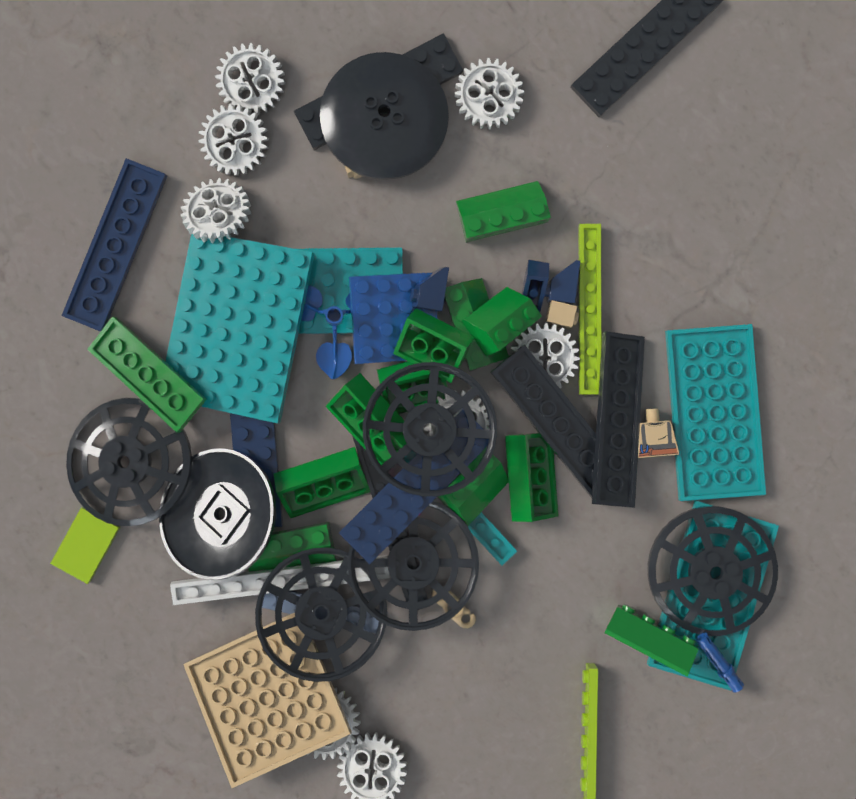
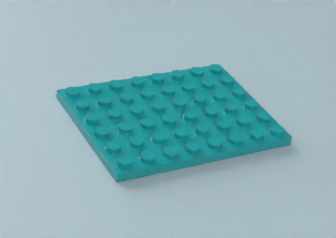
M191 234L165 362L207 399L201 407L273 423L281 422L315 253L233 237L229 240L226 236L223 237L222 242L218 238L215 239L214 243H211L209 238L206 242H203L201 238L195 239L194 235Z

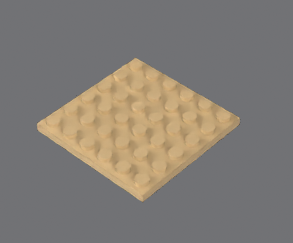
M295 612L282 618V621L295 617ZM276 621L264 626L263 629L276 624ZM295 626L285 630L289 638L299 646L305 635L299 627ZM257 630L183 664L231 788L352 733L331 681H306L293 677L281 670L263 650ZM279 633L267 637L266 639L275 654L290 665L296 653L284 643ZM312 639L307 650L311 652H318L315 642ZM306 657L303 658L298 669L315 674L327 673L322 660Z

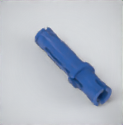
M707 633L698 635L697 639H695L696 643L714 665L718 676L726 681L732 692L736 693L742 690L744 683L735 673L733 665L726 661Z

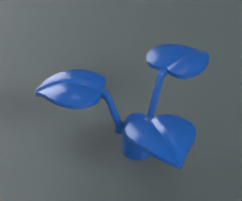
M308 285L301 321L313 320L317 312L325 314L327 323L332 326L333 344L329 342L322 344L316 352V361L319 367L334 380L344 374L352 359L349 345L346 343L337 344V326L342 323L344 314L351 313L350 293L345 300L346 305L350 308L349 310H341L337 306L329 307L327 310H320L318 308L323 304L322 294L317 288Z

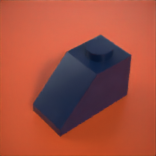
M528 260L522 295L530 298L538 311L541 312L549 280V263Z
M580 260L574 261L549 281L545 292L548 303L553 300L569 305L575 304Z
M449 267L437 269L415 285V289H412L410 301L413 302L412 307L442 311Z

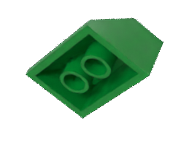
M505 287L463 319L462 322L484 354L489 356L504 348L539 320L542 315L530 298L509 287Z
M416 308L407 317L393 354L412 364L437 362L459 369L474 337ZM439 371L438 377L452 383L455 378L454 375Z
M408 361L377 369L379 383L381 384L397 370L413 364ZM426 370L412 372L400 377L395 382L404 392L406 389L416 385L429 384L430 372ZM438 377V384L448 387L446 380ZM388 387L382 393L384 399L391 405L396 398ZM428 391L414 393L408 396V398L416 407L427 403ZM437 391V397L439 396L444 400L445 394ZM401 403L395 410L398 414L408 412Z
M487 448L467 466L472 472L481 462ZM492 454L484 471L473 482L463 489L451 494L437 496V498L469 526L509 483V479L502 463ZM460 473L447 487L459 483L465 477Z

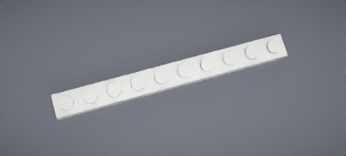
M387 555L378 556L377 558H387ZM342 561L311 564V567H330L338 570ZM302 566L283 568L271 583L283 589L292 577L303 571ZM375 567L378 579L390 578L388 567ZM355 568L357 582L371 581L361 568ZM273 569L240 573L234 577L222 580L197 578L172 581L170 587L173 605L259 595L264 581ZM326 573L314 574L317 586H330L335 576ZM304 577L295 583L289 591L307 589L306 578ZM342 580L341 584H347V582Z

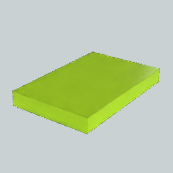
M81 507L50 564L89 584L116 537L120 526L106 523L94 517L84 507Z

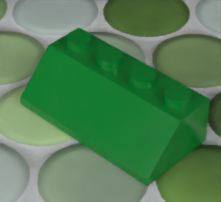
M538 181L456 201L466 243L548 223L551 218L546 196Z
M482 278L446 287L444 300L453 326L471 335L462 320L489 300ZM474 339L465 357V361L470 372L505 360L509 355L505 346L500 351L486 356Z
M359 373L346 383L325 407L366 450L363 439V420L368 402L376 389ZM382 396L379 397L375 404L371 420L384 422L390 404ZM394 411L391 422L404 423L403 418ZM370 429L372 448L377 460L382 465L391 455L385 445L383 431ZM390 431L391 442L397 452L407 443L403 432Z
M539 433L505 436L512 522H535L559 517L554 451Z
M355 447L274 473L276 493L290 519L370 492Z
M330 522L273 532L265 551L248 568L249 572L274 569L283 560L302 550L321 547L334 548ZM313 554L308 556L310 564L337 561L336 555ZM297 559L289 565H287L286 567L302 565L300 559Z
M618 605L604 633L688 677L699 650V646L696 645L697 641L686 635L682 638L675 634V629L665 624L663 627L655 624L656 620L646 614H643L642 617L634 613L635 609L629 605Z

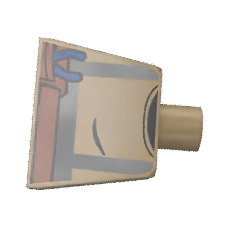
M658 408L645 409L646 422H641L639 429L638 458L679 455L671 421H660Z

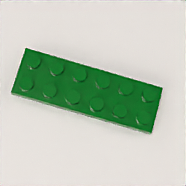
M112 316L87 349L176 432H181L207 400L117 317Z

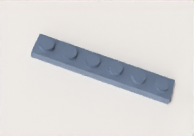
M292 590L289 591L299 597L303 594ZM267 593L264 597L262 608L275 610L278 596ZM284 600L282 612L292 614L295 612L296 605ZM355 605L347 608V621L357 625L360 607ZM318 607L315 610L316 618L323 619L326 617L327 609L325 607ZM366 611V621L363 629L376 633L379 621Z

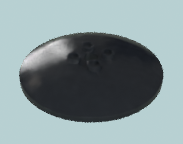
M376 52L350 61L332 77L322 97L320 124L328 148L345 167L367 178L393 180L417 172L435 157L447 133L449 110L447 99L440 83L424 65L402 54ZM385 107L391 113L387 117H382L378 114V111Z
M218 448L206 450L192 456V471L184 494L169 512L159 518L161 537L172 560L188 574L207 580L231 578L250 568L265 551L274 530L276 502L272 485L263 469L253 459L238 451ZM182 465L174 472V474L181 476ZM167 483L160 508L170 499L178 484ZM223 508L225 510V517L220 520L219 511Z

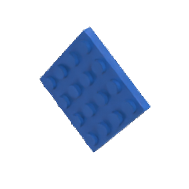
M432 273L349 277L355 364L406 361L393 354L407 317L416 309L412 307L413 302L410 301L411 291L415 289V285ZM417 308L438 319L437 311Z

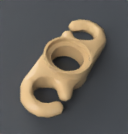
M434 589L431 594L432 597L437 594ZM449 591L458 602L460 599L453 592ZM443 599L437 602L438 605L442 606L445 613L449 611L447 608L448 604ZM464 606L451 619L460 627L468 629L475 624L476 616L471 614L470 622L464 623L462 616L471 613Z

